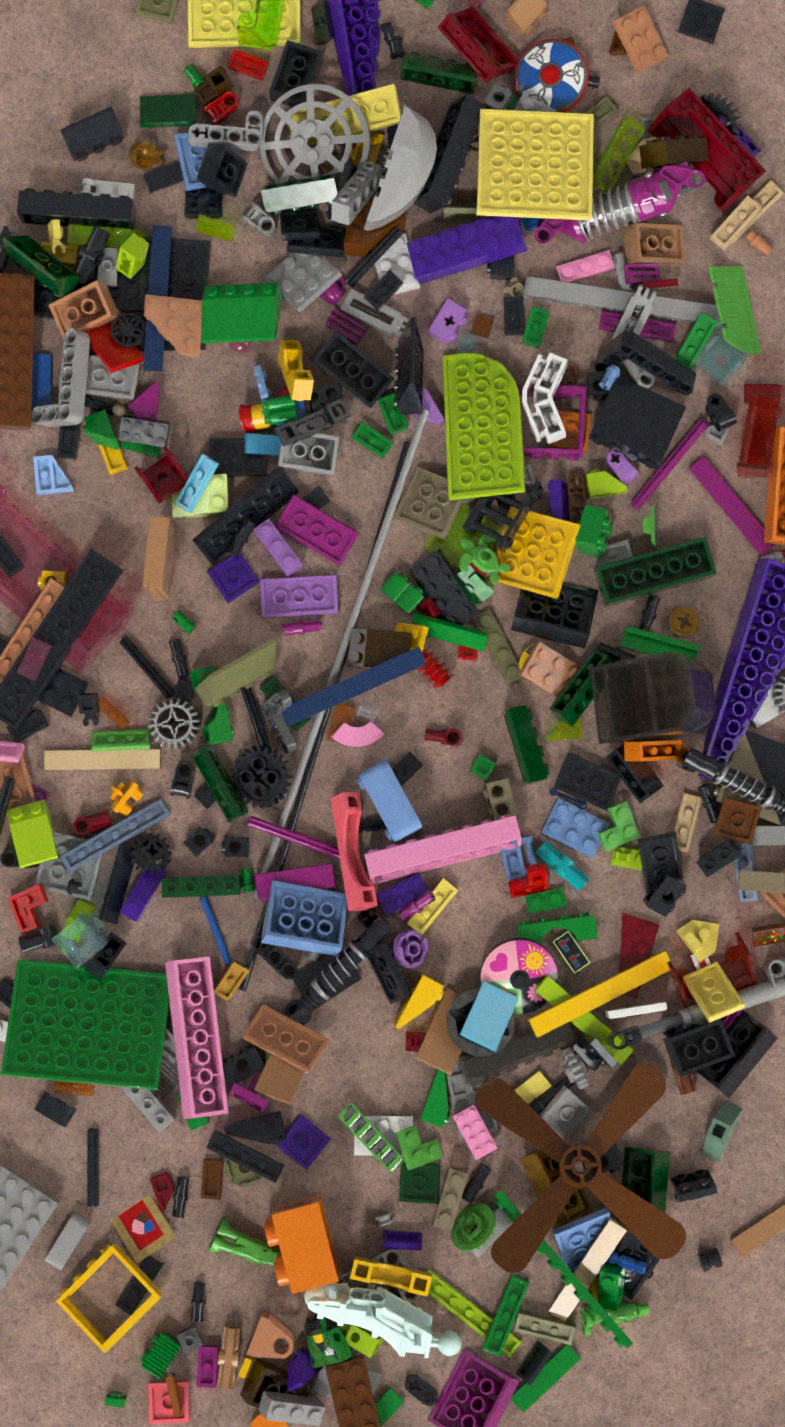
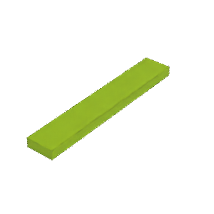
M547 975L535 988V991L552 1006L572 997ZM590 1012L571 1020L582 1032L595 1037L620 1065L634 1051L629 1046L622 1050L611 1048L607 1043V1038L612 1031ZM616 1036L614 1044L616 1046L620 1045L622 1040Z
M428 1268L426 1272L432 1273L428 1294L486 1338L493 1318ZM510 1332L502 1352L511 1357L522 1341Z

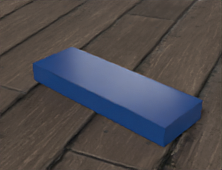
M33 354L31 410L37 406L51 405V354Z

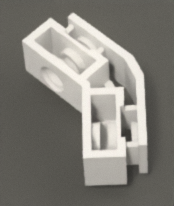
M549 353L547 360L542 359V355L538 354L522 394L523 408L536 441L540 442V438L545 437L548 444L566 438V431L554 404L553 397L568 364L567 359ZM545 366L541 378H538L539 371H541L542 367ZM534 383L533 407L535 413L531 414L527 404V395ZM537 418L541 420L544 428L543 431H540Z

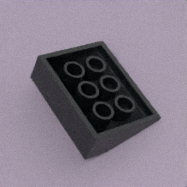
M411 317L398 340V348H395V356L398 359V364H395V374L398 375V379L394 381L395 391H397V396H394V406L398 408L400 415L423 414L424 348L416 319Z
M563 582L559 597L555 599L520 589L511 630L585 649L590 635L598 590Z

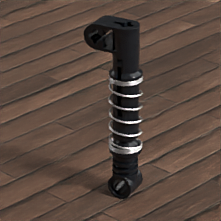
M690 746L683 747L675 764L676 766L691 773L699 772L709 777L714 784L721 783L722 788L729 787L732 793L738 792L740 797L746 796L750 802L756 801L758 806L763 809H772L785 817V795L781 794L778 788L773 785L767 788L766 782L761 783L757 781V777L753 779L748 776V773L743 774L739 772V768L736 770L731 768L730 763L728 764L726 761H718Z
M373 907L361 911L358 919L365 928L362 934L357 939H352L348 943L349 947L343 948L344 952L341 955H336V960L333 963H329V968L326 971H321L322 975L319 978H314V981L310 982L307 992L303 993L304 996H300L301 1000L294 999L288 1003L285 1008V1014L290 1019L302 1025L307 1024L312 1017L311 1010H315L314 1006L318 1007V1003L326 1002L330 998L328 991L336 992L335 988L340 983L343 984L342 981L347 976L351 977L350 973L355 968L358 969L357 966L360 962H365L370 957V952L391 932L393 927Z

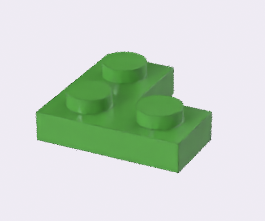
M622 801L607 808L614 826L597 833L604 851H609L640 837L627 801Z
M416 1126L396 1132L408 1170L443 1158L438 1139L421 1144Z

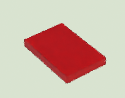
M112 323L85 331L90 337L89 345L110 373L144 362V356L137 346L124 348L115 343L111 336ZM115 336L117 340L122 342V336Z

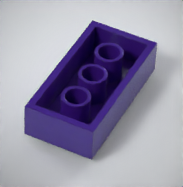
M562 479L549 480V513L553 518L569 522L567 483Z
M417 873L377 893L376 896L387 916L406 907L411 903V900L419 898L428 890L420 874Z

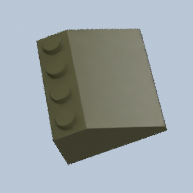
M273 638L213 672L195 689L206 707L208 708L212 705L217 707L225 702L223 699L227 696L231 699L240 693L239 690L245 687L248 689L256 684L255 680L259 678L264 680L271 676L270 672L275 668V639Z

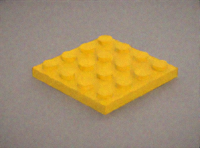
M510 506L507 516L514 519L519 510ZM529 511L513 538L514 542L511 548L503 553L497 547L496 553L499 556L500 563L509 565L511 569L507 573L501 572L500 576H498V583L558 599L576 543L575 538L581 525ZM504 525L501 535H505L509 528L508 525Z

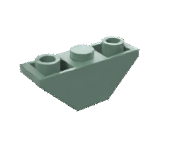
M728 1101L723 1103L714 1116L706 1134L703 1155L721 1163L744 1110L743 1108Z

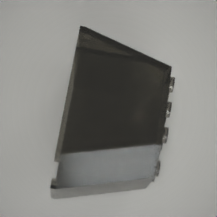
M667 652L590 667L599 744L658 741L703 734L717 712L712 673L692 656Z

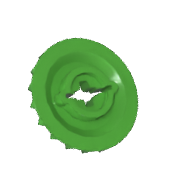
M473 1204L463 1209L457 1215L451 1231V1239L459 1250L464 1252H472L473 1249L479 1250L480 1246H485V1242L490 1240V1235L495 1234L493 1229L496 1227L495 1221L497 1219L492 1209L485 1204Z

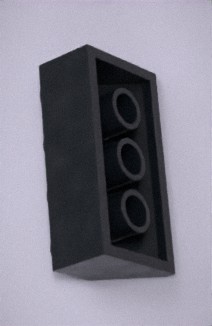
M744 1010L736 1016L735 1020L726 1030L735 1056L696 1071L728 1098L731 1097L778 1039L766 1026Z

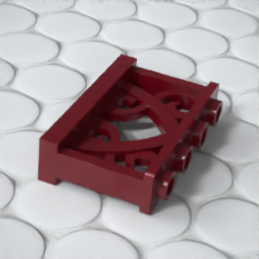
M473 6L454 14H447L438 26V29L485 83L503 74H509L519 63V59ZM473 37L478 39V41L484 46L487 52L478 44V42Z

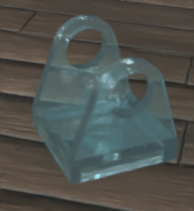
M717 334L698 356L695 364L722 388L748 359L724 340L720 334ZM717 357H724L726 364L724 366L717 365Z
M81 914L51 940L73 966L78 969L107 944V929L96 915ZM75 937L83 938L84 945L78 946L74 942Z

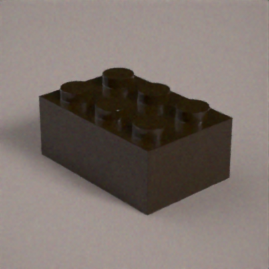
M699 134L687 136L688 139H686L685 135L673 137L674 140H672L671 136L661 137L659 142L658 139L646 141L647 144L639 146L641 168H662L668 165L677 166L685 162L695 164L709 161L707 137L699 138Z

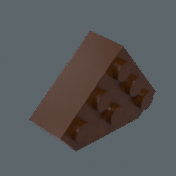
M371 197L350 225H346L344 255L364 257L394 227L403 231L405 229L407 210L400 217L382 227L370 231L364 230L374 197Z

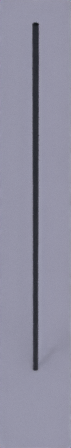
M404 442L368 564L410 446L409 442ZM358 616V619H357V622H356V624H355L354 629H356V626H357V623H358V620H359V616ZM350 642L347 647L335 684L340 682L345 662L349 653ZM332 707L326 709L287 827L289 830L295 831ZM284 839L274 872L283 870L291 844L288 840ZM268 901L264 903L255 935H262ZM262 938L257 939L255 942L257 949H259ZM252 948L246 963L250 972L239 986V990L242 991L247 989L257 953Z

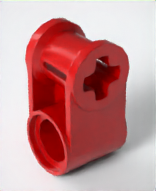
M225 92L204 107L203 113L209 116L212 120V125L221 124L238 110L239 102L237 96L233 92ZM228 100L235 101L231 106L226 105Z

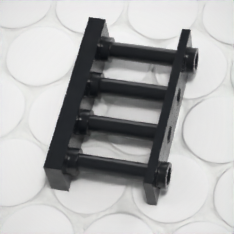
M536 481L533 487L525 483L528 496L524 503L506 494L480 497L462 526L465 533L473 536L475 532L479 531L500 542L498 547L501 552L505 553L513 545V538L535 501L541 498L543 494L541 483ZM494 499H499L518 509L519 511L515 518L511 519L492 509L491 504ZM489 515L508 525L509 528L503 536L482 525L481 521L484 516Z

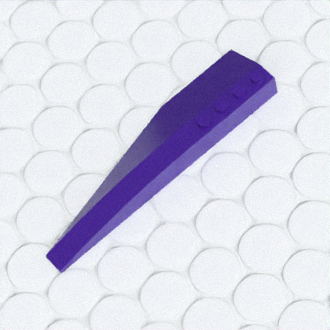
M327 0L330 7L335 48L348 96L376 89L375 74H377L378 67L376 65V58L378 57L380 33L378 19L381 16V11L378 10V1L381 0Z
M771 558L758 559L714 702L703 753L718 761L729 762L728 759L732 752L736 750L737 743L745 735L749 723L755 718L768 696L771 686H774L778 674L785 667V564ZM698 773V776L711 780L709 777Z

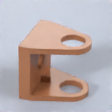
M262 1311L248 1347L247 1355L262 1358H286L293 1351L294 1334L272 1314ZM279 1338H284L289 1342V1345L281 1348L277 1346L275 1341Z

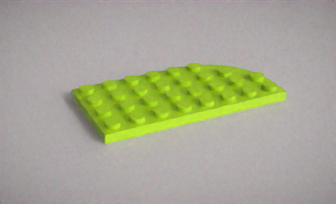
M460 353L442 356L449 500L526 492L521 398L514 378L501 363L481 354Z

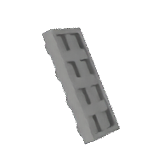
M473 1055L458 1058L452 1074L446 1073L454 1114L474 1104L488 1131H497L496 1120L482 1112L476 1104V1094L487 1081L483 1058ZM457 1125L459 1138H464Z

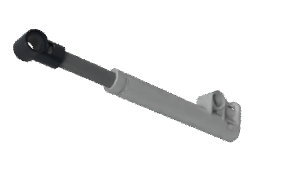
M784 956L766 961L763 967L767 979L766 982L737 991L745 1008L740 1010L785 996ZM774 963L778 966V971L775 974L771 970V966ZM698 1004L687 1007V1009L678 1010L676 1015L640 1027L635 1025L620 1031H614L608 1035L607 1043L613 1049L622 1050L642 1042L644 1038L681 1026L686 1029L708 1020ZM617 1035L622 1038V1042L618 1046L614 1044V1038Z

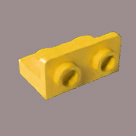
M370 131L371 150L368 162L376 164L384 135ZM364 142L356 143L355 149H351L349 159H351V164L357 167L362 157Z

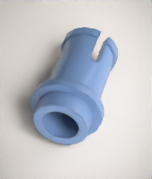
M615 365L607 367L606 374L599 383V386L603 389L605 388V390H610L616 377L620 376V369Z

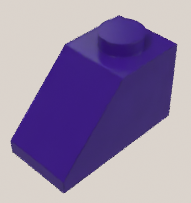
M304 1348L297 1350L293 1353L294 1357L288 1362L289 1392L306 1384L324 1368L323 1366L312 1367L309 1349L304 1350Z

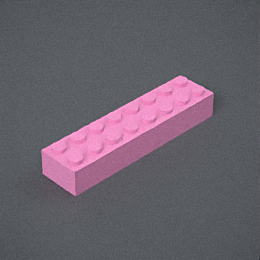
M504 815L499 818L500 820L482 821L481 825H465L461 830H446L442 835L438 836L430 834L419 841L411 839L406 841V844L399 846L398 844H392L384 850H369L368 854H364L371 883L374 885L501 852L503 848L505 850L516 848V845L509 842L516 840L517 846L521 847V835L516 816Z
M210 956L165 962L183 1119L228 1113Z

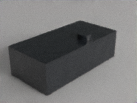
M336 330L330 331L309 358L313 364L335 382L340 383L346 391L368 408L373 407L394 380L389 373Z

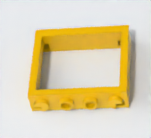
M116 1243L112 1246L108 1244L100 1251L102 1256L98 1260L95 1258L91 1260L86 1266L88 1270L84 1274L80 1272L72 1280L74 1284L70 1288L66 1286L59 1293L61 1297L56 1301L104 1354L164 1295ZM115 1254L152 1295L106 1339L69 1298Z

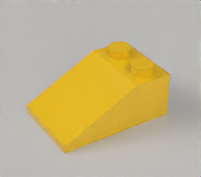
M420 973L410 992L411 996L407 997L394 1022V1026L398 1029L435 1004L436 1000L440 1001L445 992L443 990L444 986L431 977Z

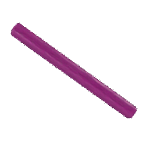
M699 419L632 500L630 504L634 509L639 510L708 427L704 420Z
M250 816L247 825L249 827L340 860L338 847L254 816Z

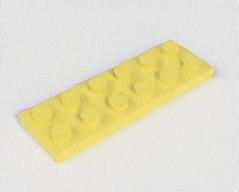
M394 84L350 96L364 113L370 131L399 124L401 111ZM340 98L325 103L336 109L343 99ZM348 106L342 115L350 127L351 135L362 134L363 131L359 118L354 110ZM314 107L315 119L325 121L331 114V112L325 109ZM307 108L297 111L291 117L299 124L307 119ZM336 119L330 127L333 129L335 136H345L343 126ZM311 137L309 139V146H317V138Z

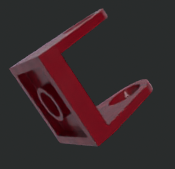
M166 446L162 448L166 456L142 472L138 466L134 467L139 478L159 504L183 488L188 480ZM163 476H168L166 481L160 482Z

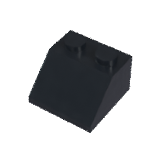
M225 144L208 145L196 179L212 190L236 197L248 163Z

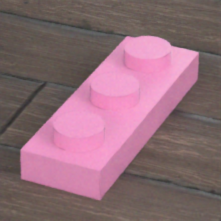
M610 250L556 266L559 280L568 283L615 269Z

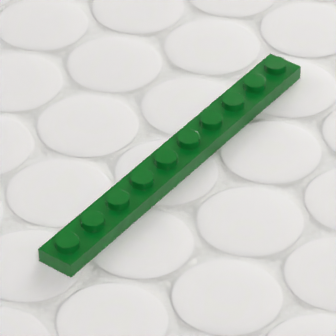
M499 1190L494 1195L496 1198L494 1202L501 1210L505 1208L508 1211L509 1215L507 1217L514 1223L522 1215L521 1212L502 1190ZM543 1240L537 1252L540 1255L543 1253L549 1259L547 1261L548 1265L554 1271L558 1269L562 1274L560 1276L561 1280L567 1286L571 1284L575 1289L574 1295L580 1301L584 1300L589 1305L586 1308L592 1316L595 1317L597 1315L602 1320L600 1325L607 1333L611 1331L615 1335L613 1340L620 1348L624 1346L628 1349L633 1342L546 1241Z

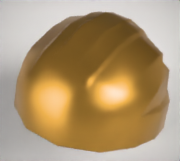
M138 141L129 150V160L135 168L146 170L155 163L164 165L165 160L160 158V156L165 155L166 151L157 150L150 142Z

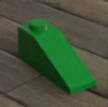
M438 1069L420 1120L442 1128L443 1124L447 1125L451 1114L448 1113L445 1072Z

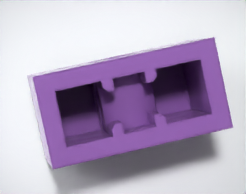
M447 299L430 326L428 335L445 345H448L450 341L453 343L458 336L457 329L459 326L463 327L468 319L466 316L467 309ZM453 321L452 324L446 326V322Z

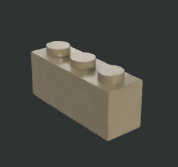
M449 1166L432 1222L433 1226L452 1231L467 1181V1171Z

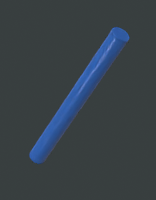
M201 898L200 902L227 968L232 961L208 898Z

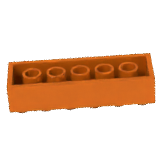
M780 426L771 431L763 543L785 546V427Z

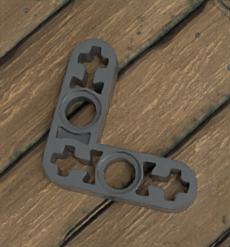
M286 690L275 693L262 704L261 709L281 750L288 754L295 751L297 746L281 715L292 705L290 694Z

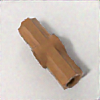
M224 1326L222 1347H220L218 1358L219 1374L217 1387L222 1389H234L236 1367H238L240 1349H238L240 1327Z

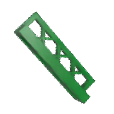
M630 626L625 627L620 647L693 667L697 653L700 652L701 648L700 645Z

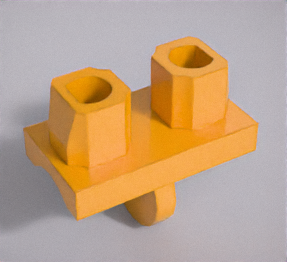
M132 780L126 786L122 782H120L117 788L111 785L110 788L113 790V793L110 795V798L115 801L110 808L116 813L120 812L128 816L133 807L127 804L126 801L131 796L138 802L144 793L138 788L139 785Z

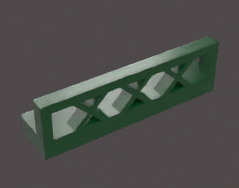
M213 746L203 747L196 751L192 758L228 823L247 814L249 811L243 800L240 799L239 793H235L236 788L232 786L233 782Z

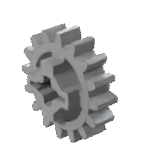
M570 1048L561 1051L564 1061L560 1063L570 1083L575 1082L579 1090L587 1087L588 1083L585 1076L588 1073L579 1054L574 1055Z

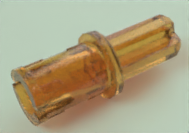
M106 698L99 699V707L107 715V719H111L121 730H124L130 724V721L119 712L118 707L115 708Z
M56 1081L55 1093L72 1094V1096H75V1094L93 1096L95 1090L93 1085L62 1081Z

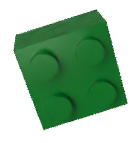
M585 505L579 523L581 527L575 538V544L578 553L601 558L602 552L605 553L607 549V536L611 535L613 530L611 517H609L608 510Z

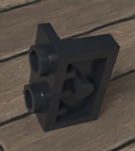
M584 1032L571 1046L593 1071H596L600 1065L603 1067L607 1065L613 1068L617 1064V1061L595 1037Z

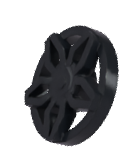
M120 314L111 325V336L115 343L121 347H135L145 338L146 325L144 320L137 314ZM140 323L143 325V332L138 328ZM115 336H122V342L117 340ZM133 337L139 338L137 341L131 343Z

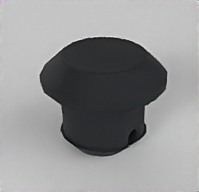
M72 878L68 882L67 893L69 895H72V893L80 894L82 890L78 889V887H82V883L75 882L74 878Z

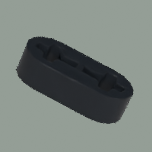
M415 1374L409 1375L406 1378L405 1388L415 1398L427 1406H432L437 1402V1390ZM415 1379L418 1380L417 1385L421 1389L418 1390L416 1387H413L412 1389L409 1388V1381H414ZM424 1390L427 1393L432 1391L434 1399L426 1401V1395L422 1391Z

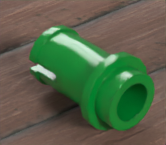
M193 64L187 66L191 73L186 67L183 70V73L192 82L194 88L205 82V77L198 73Z
M181 610L173 615L172 620L183 629L184 633L190 634L196 628L195 622L188 619Z
M252 868L239 870L243 893L255 891Z

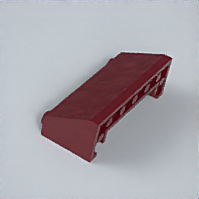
M690 88L667 105L647 129L653 137L658 139L671 136L672 140H674L673 137L685 135L686 139H688L687 136L699 134V138L707 137L709 161L691 165L705 173L706 181L717 192L714 196V203L722 212L734 204L766 172Z

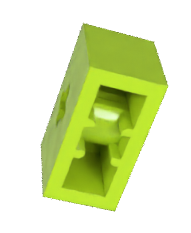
M133 233L120 246L116 269L131 279L144 266L149 243L143 237Z

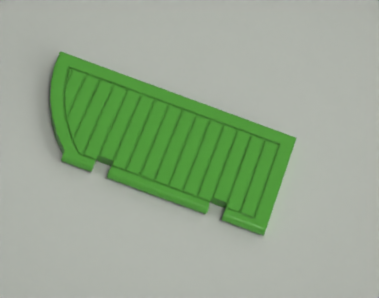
M743 266L709 267L711 282L716 283L713 291L720 324L725 325V328L722 329L724 340L742 352L753 355L762 354Z

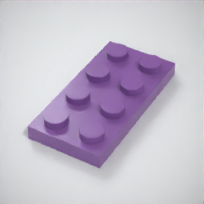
M336 575L260 579L262 618L338 614Z

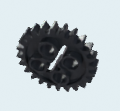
M706 93L702 94L701 98L698 96L719 120L721 117L725 119V127L733 136L740 134L736 130L737 127L741 126V124L736 123L740 116L734 115L738 109H731L733 102L727 104L728 98L725 97L721 100V94L716 95L715 98L714 93H710L708 96Z
M263 745L258 746V748L253 746L250 750H244V754L238 755L240 760L234 761L237 767H233L231 770L236 772V774L232 775L231 778L236 779V782L232 783V786H238L235 793H242L240 799L246 797L245 804L252 802V807H256L259 804L260 808H264L265 805L268 808L272 806V803L276 805L279 803V800H283L285 798L283 794L289 793L285 787L292 785L287 781V779L292 778L291 775H287L291 768L285 767L288 760L282 762L283 754L277 756V749L271 752L270 746L265 749ZM259 759L263 761V768L259 765ZM247 772L251 775V781L246 777ZM272 773L276 775V781L272 779ZM260 786L264 788V795L260 793Z

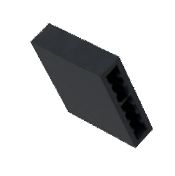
M620 376L616 377L588 439L592 440L595 444L610 448L615 453H621L630 460L641 462L648 468L658 470L686 406Z

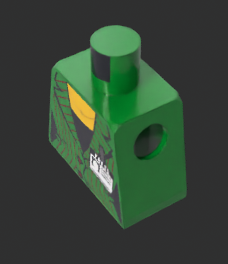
M325 1318L314 1321L317 1332L309 1335L307 1338L313 1368L339 1363L352 1357L340 1327L328 1329Z

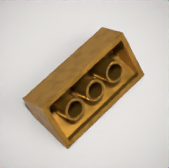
M539 1149L520 1158L538 1197L560 1176L558 1171L559 1163ZM575 1189L552 1225L553 1229L580 1219L593 1210L583 1189Z

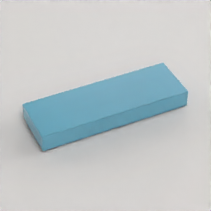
M202 453L175 503L185 511L192 513L219 463Z

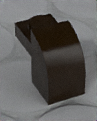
M222 66L205 75L207 81L194 89L204 107L225 92H231L234 87Z

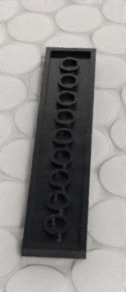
M90 549L0 684V720L15 731L19 729L124 571L93 549Z

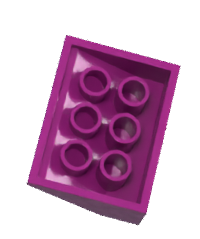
M464 1349L428 1421L437 1427H497L520 1379Z

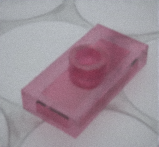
M33 637L17 673L36 681L52 646Z

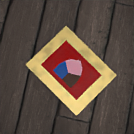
M150 1194L110 1220L136 1263H139L176 1238Z

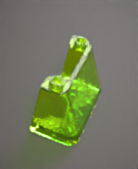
M257 0L255 13H242L237 23L239 46L263 50L274 49L278 43L285 0Z

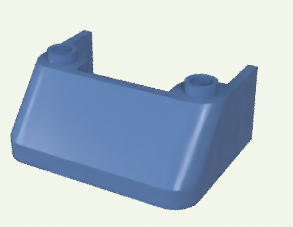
M386 759L379 761L358 774L359 779H357L360 788L362 790L366 789L386 825L387 830L384 832L389 841L393 840L394 843H397L422 829L421 822Z

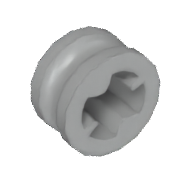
M391 1212L374 1217L378 1221L377 1227L394 1222L390 1218Z

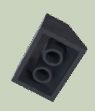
M112 106L60 129L74 161H84L88 158L89 154L94 152L96 154L101 153L105 150V147L111 144L116 146L125 138Z

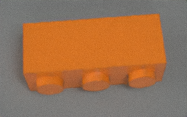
M683 740L624 742L625 761L677 760L683 749Z

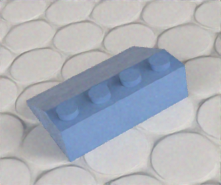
M272 880L261 943L333 956L338 955L343 946L347 909L346 894Z

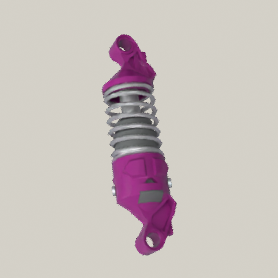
M688 162L677 166H663L658 171L647 172L644 176L626 182L623 188L619 185L615 191L609 188L607 196L605 193L600 192L599 200L596 196L592 195L591 220L542 218L543 223L535 231V239L537 242L545 244L550 242L559 231L584 243L589 241V238H594L591 229L592 225H595L598 235L602 236L600 222L604 221L605 228L610 233V226L615 225V228L619 230V224H624L627 227L628 222L631 221L636 224L637 221L641 222L659 215L663 216L667 212L672 211L683 185L699 188L706 182V175L701 170L689 168ZM695 173L702 176L700 184H694L692 181V176ZM543 229L549 233L547 240H543L540 237V231Z

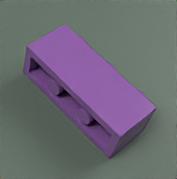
M267 519L253 529L255 535L287 578L303 568L300 560L270 519Z

